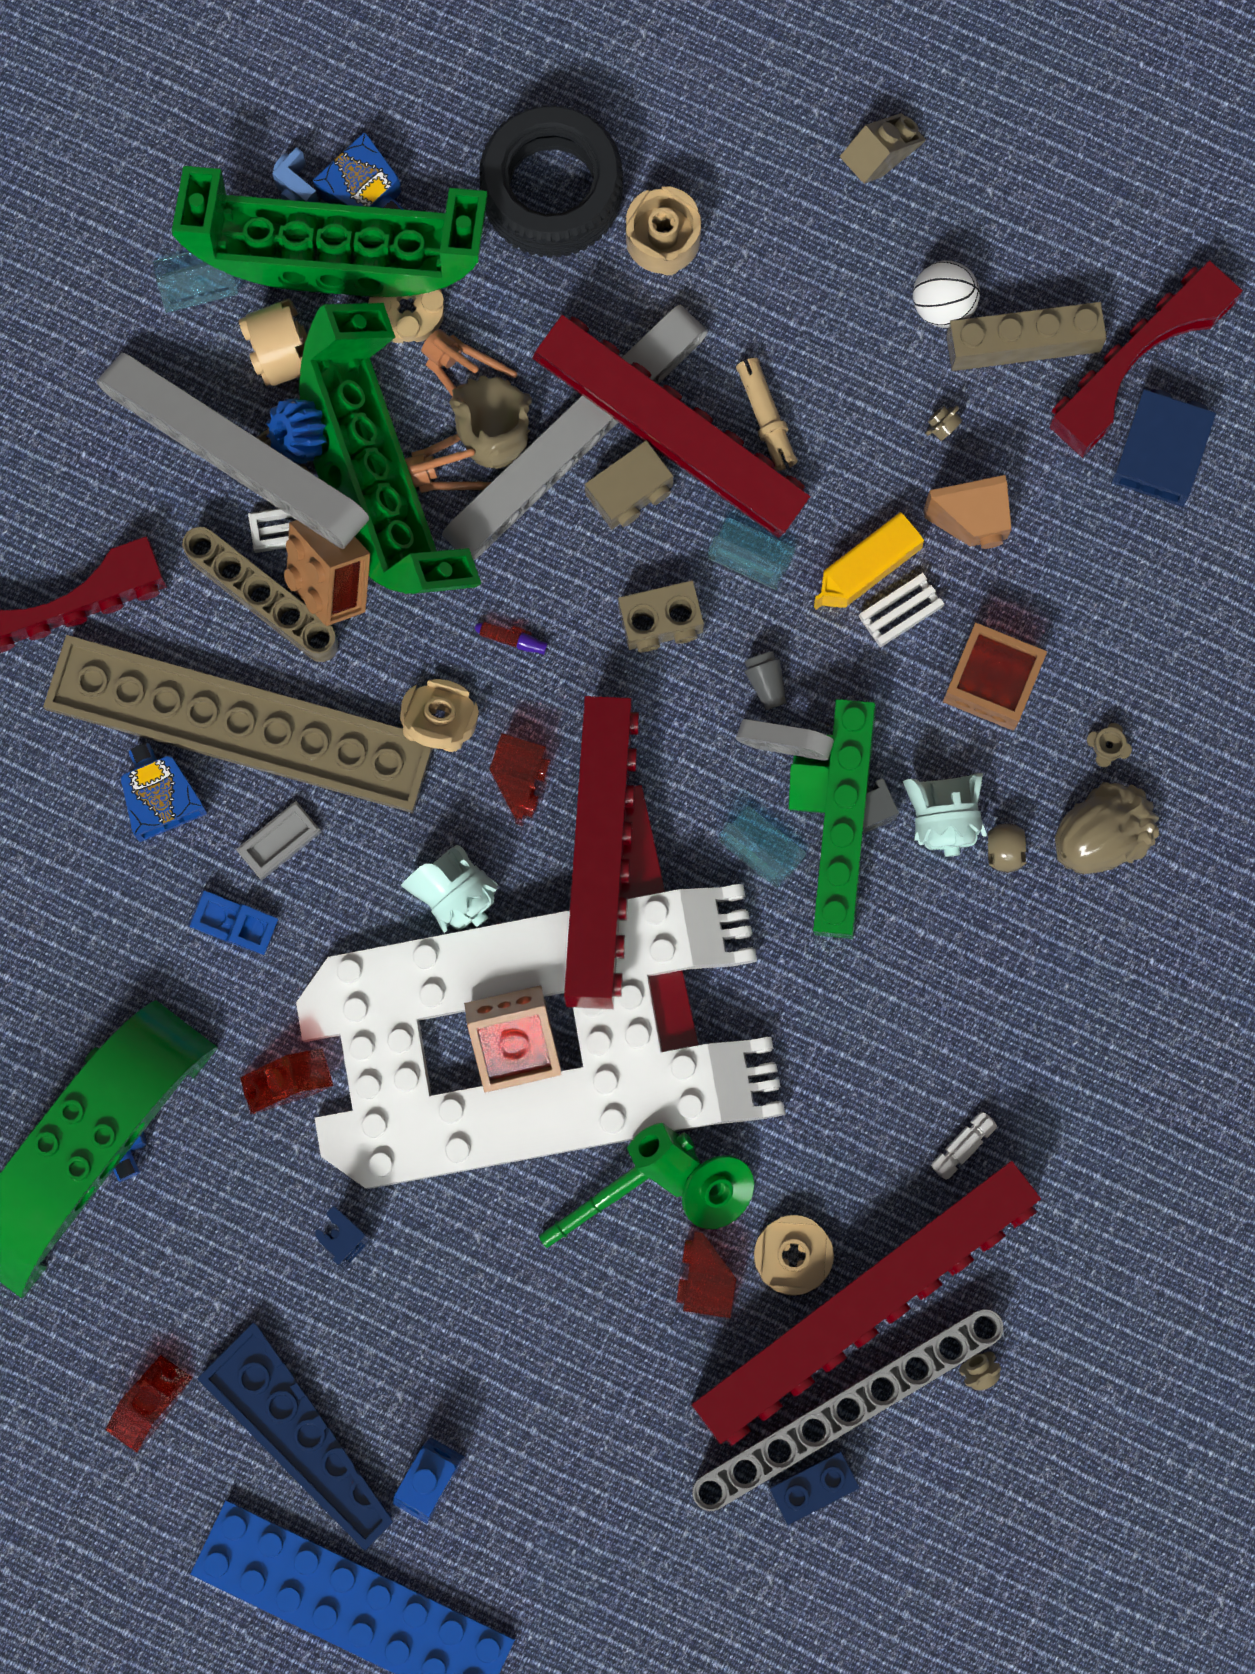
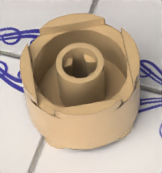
M670 186L652 191L646 190L640 193L630 204L626 215V245L633 260L648 271L673 275L686 267L694 259L699 250L701 240V217L695 201L684 191ZM665 228L670 229L669 232L664 231L663 233H661Z
M290 299L248 313L246 317L239 319V325L246 341L250 340L255 351L250 353L252 365L257 375L261 374L266 386H276L300 377L301 361L307 333L304 326H300L298 320L294 321L293 316L298 315V312Z

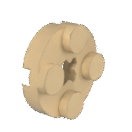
M441 289L413 296L369 298V303H384L396 337L392 340L395 343H403V341H416L417 343L424 341L440 327L443 321L445 303ZM403 298L406 300L409 298L414 299L413 305L416 310L413 313L408 310L404 311L403 314L398 311L400 309L399 301Z
M429 680L427 686L416 689L415 685L403 697L400 712L403 735L408 740L416 741L421 745L454 752L459 750L463 742L470 739L475 732L479 711L476 702L474 705L473 701L469 698V692L463 686L448 680ZM442 710L445 712V718H437L432 714Z
M784 1216L767 1225L758 1237L754 1248V1263L762 1281L776 1292L784 1295H803L819 1287L829 1275L833 1265L834 1252L828 1235L812 1219L803 1216ZM790 1244L798 1245V1251L805 1253V1259L799 1260L797 1267L789 1266V1261L782 1258V1252L789 1251Z

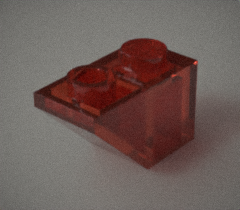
M501 733L489 770L491 778L515 824L523 826L526 816L533 818L539 801V796L534 795L538 780L545 782L551 760L546 758L545 746Z
M323 1048L285 1055L240 1077L250 1114L260 1113L295 1102L334 1086Z
M694 1232L693 1240L685 1239L682 1263L689 1264L687 1280L679 1279L676 1303L684 1304L683 1313L730 1319L736 1277L705 1235L701 1232Z
M160 1355L119 1401L105 1430L138 1453L160 1427L193 1377Z

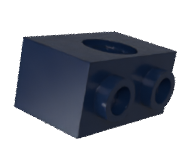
M839 1451L768 1487L786 1525H790L859 1489L842 1452Z

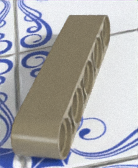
M195 527L185 534L182 546L188 560L196 569L310 659L316 662H325L336 655L339 643L334 629L331 625L325 626L315 614L310 613L304 603L211 530L205 527ZM207 541L211 543V548L206 554H193V548L198 542ZM236 564L241 567L236 577L231 579L222 577V572L226 566ZM265 587L270 589V595L265 601L255 602L251 600V595L257 588ZM292 610L300 613L299 620L293 625H284L280 622L282 615L287 611ZM317 634H326L330 637L328 644L321 649L311 647V639Z

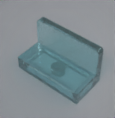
M191 252L153 261L155 278L166 313L239 294L234 276L212 267L194 256Z
M727 518L719 535H715L709 547L708 559L777 590L795 554V548L734 519Z
M750 806L745 807L732 824L728 823L719 834L718 841L777 890L806 856V852Z

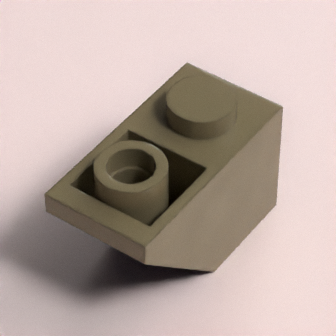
M900 113L865 125L839 157L865 184L883 177L919 148L926 139L918 131L917 124L911 118Z

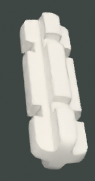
M978 1113L971 1121L972 1127L966 1126L945 1148L947 1153L945 1155L941 1153L932 1162L931 1166L939 1176L946 1180L949 1179L958 1170L955 1166L958 1163L962 1165L983 1143L981 1140L983 1136L988 1138L995 1131L997 1125L986 1113Z

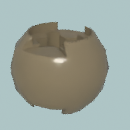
M1004 823L996 825L988 831V862L990 867L1000 872L1009 873L1019 870L1026 864L1024 829L1015 824Z

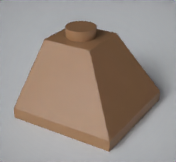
M1002 475L930 490L923 510L925 519L970 547L981 545L982 549H989L1002 545L1004 543L1003 540L1008 539L1011 531L1006 476Z

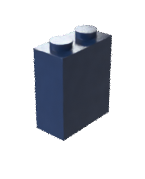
M1143 389L1111 483L1183 507L1190 496L1216 413L1209 411L1208 407L1200 402L1187 401L1185 403L1172 399V395L1160 389L1148 391Z

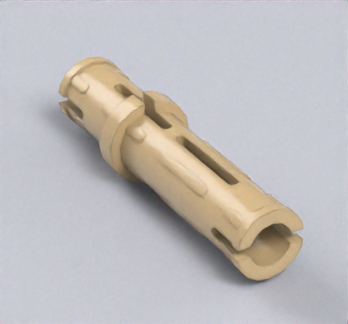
M750 358L747 360L752 371L751 375L744 361L736 366V370L739 372L760 426L758 431L760 440L766 442L772 461L775 464L774 469L776 471L785 470L786 467L781 454H784L789 467L794 466L798 462L786 435L789 429L786 422L780 419L759 359Z

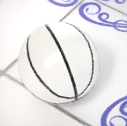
M943 260L931 264L918 275L913 288V302L918 314L923 320L941 328H948L950 321L969 319L977 309L980 299V288L975 275L970 269L954 261Z

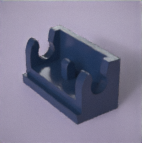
M333 1205L326 1214L331 1222L338 1226L339 1231L336 1229L331 1231V1236L334 1239H331V1237L320 1230H316L315 1234L317 1240L335 1256L332 1260L345 1269L368 1245L371 1239Z

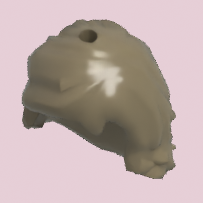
M483 375L479 377L478 381L472 378L468 379V384H461L452 390L453 397L449 401L455 414L458 437L466 450H475V455L471 456V458L478 465L496 469L508 467L513 460L520 456L527 445L528 433L530 432L528 429L529 419L527 413L533 399L530 394L523 393L516 386H512L508 380H503L498 376L489 379Z
M1103 782L1098 788L1090 792L1083 803H1075L1074 808L1060 821L1055 835L1057 861L1066 869H1072L1075 873L1084 875L1112 870L1125 862L1133 863L1134 860L1142 859L1147 854V850L1155 845V838L1159 836V828L1155 824L1159 817L1152 812L1154 809L1153 802L1148 801L1145 792L1142 789H1137L1134 785L1126 787L1119 783L1110 784Z

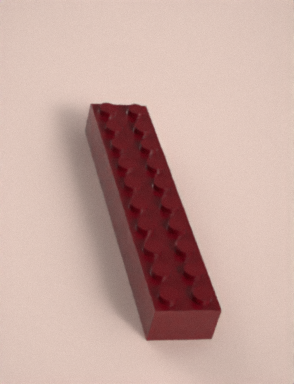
M1010 1161L690 1406L719 1444L727 1440L730 1445H734L751 1432L747 1426L749 1422L757 1416L762 1421H765L783 1407L779 1399L789 1392L794 1397L798 1396L814 1384L815 1381L811 1377L813 1373L821 1367L825 1372H829L844 1361L847 1356L843 1351L853 1343L857 1348L862 1347L878 1335L879 1332L875 1326L885 1319L888 1324H891L908 1312L911 1308L907 1302L915 1295L920 1300L926 1298L943 1285L939 1280L940 1276L947 1271L953 1276L974 1261L970 1253L978 1247L982 1252H985L1006 1237L1002 1231L1004 1227L1011 1223L1015 1229L1035 1215L1038 1211L1033 1205L1041 1200L1040 1196L1013 1161Z

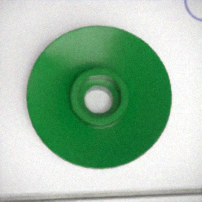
M728 1155L713 1157L703 1162L689 1176L683 1189L682 1207L687 1218L696 1226L704 1229L722 1228L735 1221L746 1210L753 1195L754 1179L751 1170L742 1160Z

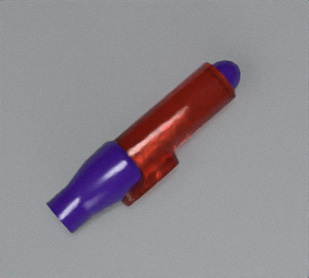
M485 621L475 625V630L479 633V636L516 647L518 650L525 652H534L542 655L546 653L548 643L536 639L530 631L516 626L507 629Z

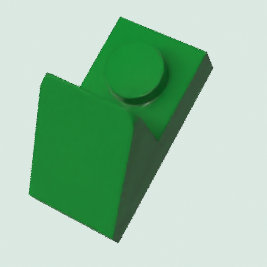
M831 752L828 760L800 756L793 757V764H791L789 810L825 813Z

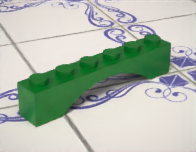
M836 699L832 736L834 743L830 756L813 928L815 936L854 939L863 827L876 717L874 702Z

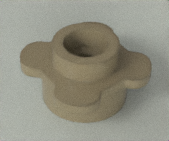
M957 405L948 409L945 406L940 407L928 419L927 422L931 426L926 430L925 434L929 436L932 433L940 441L949 436L962 422V419L956 413L959 407Z
M1117 723L1109 724L1107 728L1099 733L1093 731L1087 737V744L1093 747L1097 756L1096 763L1101 767H1108L1111 761L1118 758L1126 759L1132 752L1131 746L1126 743L1122 727ZM1111 742L1113 747L1107 748L1106 743Z
M993 1352L976 1354L961 1365L959 1372L962 1376L966 1377L964 1380L966 1386L972 1387L974 1390H985L997 1383L1000 1378L1001 1366L999 1363L994 1362L996 1356Z

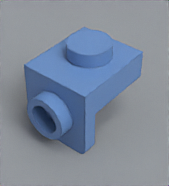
M297 147L290 154H283L275 163L274 172L272 173L275 186L282 192L280 196L283 200L319 203L316 190L297 175L306 165L304 154Z

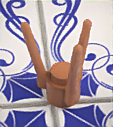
M441 329L434 331L426 339L421 349V352L429 358L426 366L437 375L452 397V390L456 387L446 375L442 366L448 369L456 362H459L473 373H477L479 370L478 366L461 354V351L511 378L517 377L516 371L468 346L454 335L448 336Z
M458 434L450 436L423 450L412 452V457L405 458L414 487H419L421 493L432 490H484L492 482H432V479L438 478L437 467L475 455L474 449H468L436 459L431 456L461 441Z

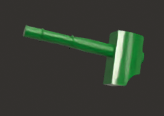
M664 1123L654 1124L642 1130L627 1147L635 1167L610 1183L594 1197H590V1200L563 1219L555 1221L553 1226L539 1235L542 1244L548 1248L561 1238L567 1237L568 1233L598 1212L602 1213L603 1209L621 1199L649 1178L675 1197L682 1196L689 1176L701 1165L693 1148L695 1145L691 1138L684 1132L680 1135Z

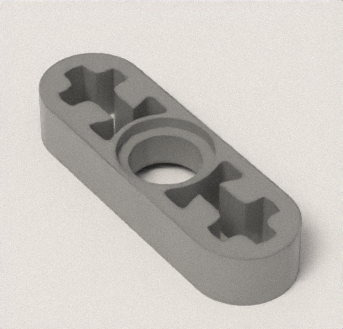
M747 719L741 721L736 735L737 741L755 749L818 760H828L834 743L831 737L817 731Z

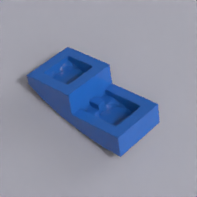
M203 890L188 927L264 955L278 918Z

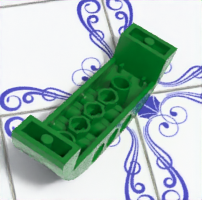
M183 166L172 225V235L184 248L200 260L227 274L256 284L289 290L368 297L413 296L448 287L461 280L476 266L479 261L488 194L487 191L449 188L446 213L226 195L221 169Z
M384 303L324 304L318 309L305 341L300 368V400L314 401L316 410L322 411V424L327 425L323 429L326 442L321 444L322 455L315 456L313 461L318 478L356 502L369 516L368 522L355 535L357 540L370 553L369 577L389 590L405 594L466 589L479 586L482 583L469 548L436 550L370 358L396 338Z
M157 1000L149 1003L134 1014L101 1046L67 1086L0 1173V1282L22 1299L46 1270L47 1266L42 1263L43 1259L187 1075L195 1078L218 1049L217 1046Z

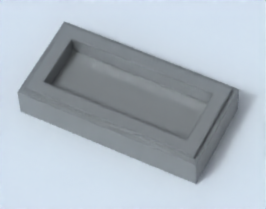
M295 801L238 847L236 851L262 881L318 836L321 830L298 802Z

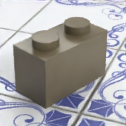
M644 441L584 484L585 495L611 530L619 524L622 527H626L640 516L639 510L650 502L653 505H657L671 494L670 488L673 487V475L649 443Z

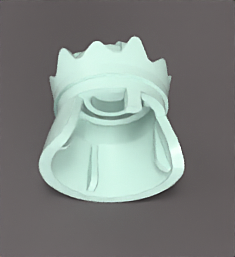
M983 773L938 781L919 782L917 779L904 780L905 789L916 811L914 841L918 840L919 845H925L929 850H944L945 857L960 855V848L974 845L980 832L983 837L987 836L981 818V811L978 810Z
M458 845L449 849L433 864L426 863L420 866L401 884V887L428 904L443 933L447 931L449 925L457 930H461L471 922L476 928L489 918L484 912L493 904L495 891L498 889V884L488 877L483 870H480L477 865L474 866L465 850Z

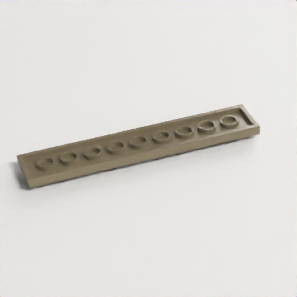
M69 635L65 637L43 708L50 712L410 813H414L433 748L408 740L403 735L402 728Z

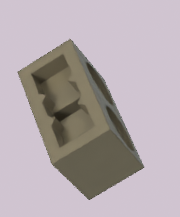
M693 580L618 598V608L629 650L638 649L640 653L649 652L660 648V643L675 640L676 644L688 643L698 638L697 634L703 633L704 623ZM677 607H683L690 612L691 617L685 622H676L670 617V612ZM639 616H647L653 621L654 625L647 631H639L633 626L632 622Z

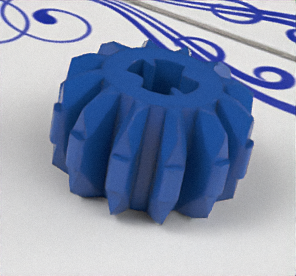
M297 398L285 399V401H279L277 407L271 408V419L266 421L269 427V434L266 437L271 440V448L296 464H306L309 461H314L315 456L322 455L321 444L326 442L323 429L327 425L322 424V411L316 410L314 401L298 400Z

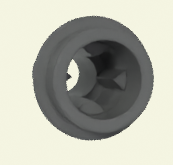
M774 651L745 660L747 670L744 673L761 703H763L765 711L786 704L780 659L776 660Z

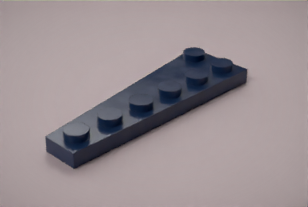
M253 1322L197 1379L353 1540L366 1551L388 1529L394 1520L265 1334Z

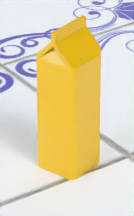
M899 512L823 571L821 593L815 597L814 601L815 610L821 606L847 607L922 549L924 539L903 513Z

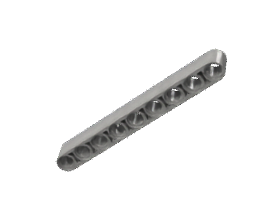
M680 304L661 319L622 359L629 364L636 362L645 367L652 375L650 379L659 384L704 340L708 330ZM581 396L448 524L442 536L455 549L469 548L473 560L477 559L619 422L587 398Z
M121 352L97 379L96 382L99 387L113 400L337 547L344 549L368 522L369 516L356 502L131 356Z
M984 1309L968 1315L699 1477L692 1487L694 1502L706 1511H715L724 1507L996 1343L1003 1333L1001 1318L997 1313ZM979 1317H986L993 1323L994 1332L987 1340L979 1338L974 1332V1323ZM945 1337H952L959 1343L960 1353L954 1360H948L940 1353L939 1345ZM913 1357L921 1359L926 1366L924 1377L918 1381L910 1379L905 1371L907 1361ZM877 1378H884L891 1383L892 1394L885 1401L875 1399L871 1393V1385ZM845 1398L854 1400L858 1406V1414L850 1422L841 1420L837 1414V1405ZM809 1419L819 1420L824 1427L823 1437L814 1443L807 1441L802 1433V1427ZM777 1439L784 1440L790 1448L788 1459L782 1463L773 1462L768 1455L770 1443ZM741 1460L752 1462L756 1469L754 1479L746 1484L739 1483L733 1475L735 1465ZM706 1481H715L721 1487V1497L714 1504H706L700 1500L699 1488Z

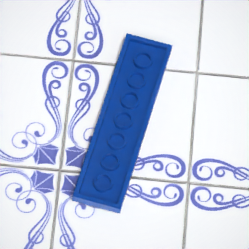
M228 1500L225 1501L190 1575L394 1674H500L515 1641L514 1638Z

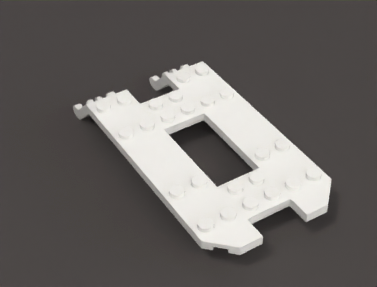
M744 885L678 889L628 899L627 921H619L618 934L625 935L624 959H617L616 973H623L622 997H614V1009L573 1007L583 1067L561 1071L562 1075L486 1093H484L483 1086L438 1095L431 1094L419 1020L465 1012L464 1003L540 985L542 986L544 997L564 993L570 910L327 957L296 1002L302 1041L309 1042L341 1035L353 1111L315 1118L321 1157L364 1188L371 1189L633 1140L645 1128L658 1123H664L677 1132L714 1124L761 1120L785 1115L784 1102L775 1101L766 1103L763 1106H754L752 1093L779 1090L781 1087L779 1079L750 1083L749 1079L750 1077L778 1072L777 1064L770 1062L760 1064L757 1067L747 1068L745 1054L771 1052L774 1049L772 1037L709 1043L662 1052L649 982L650 976L687 969L731 967L757 961L756 950L753 947L742 948L735 952H726L724 940L751 937V926L722 929L721 926L749 920V912L746 909H740L728 914H719L717 902L744 899Z

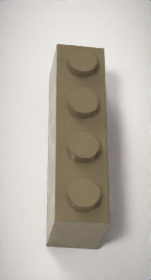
M1101 302L950 321L946 334L952 371L1099 353L1107 338Z

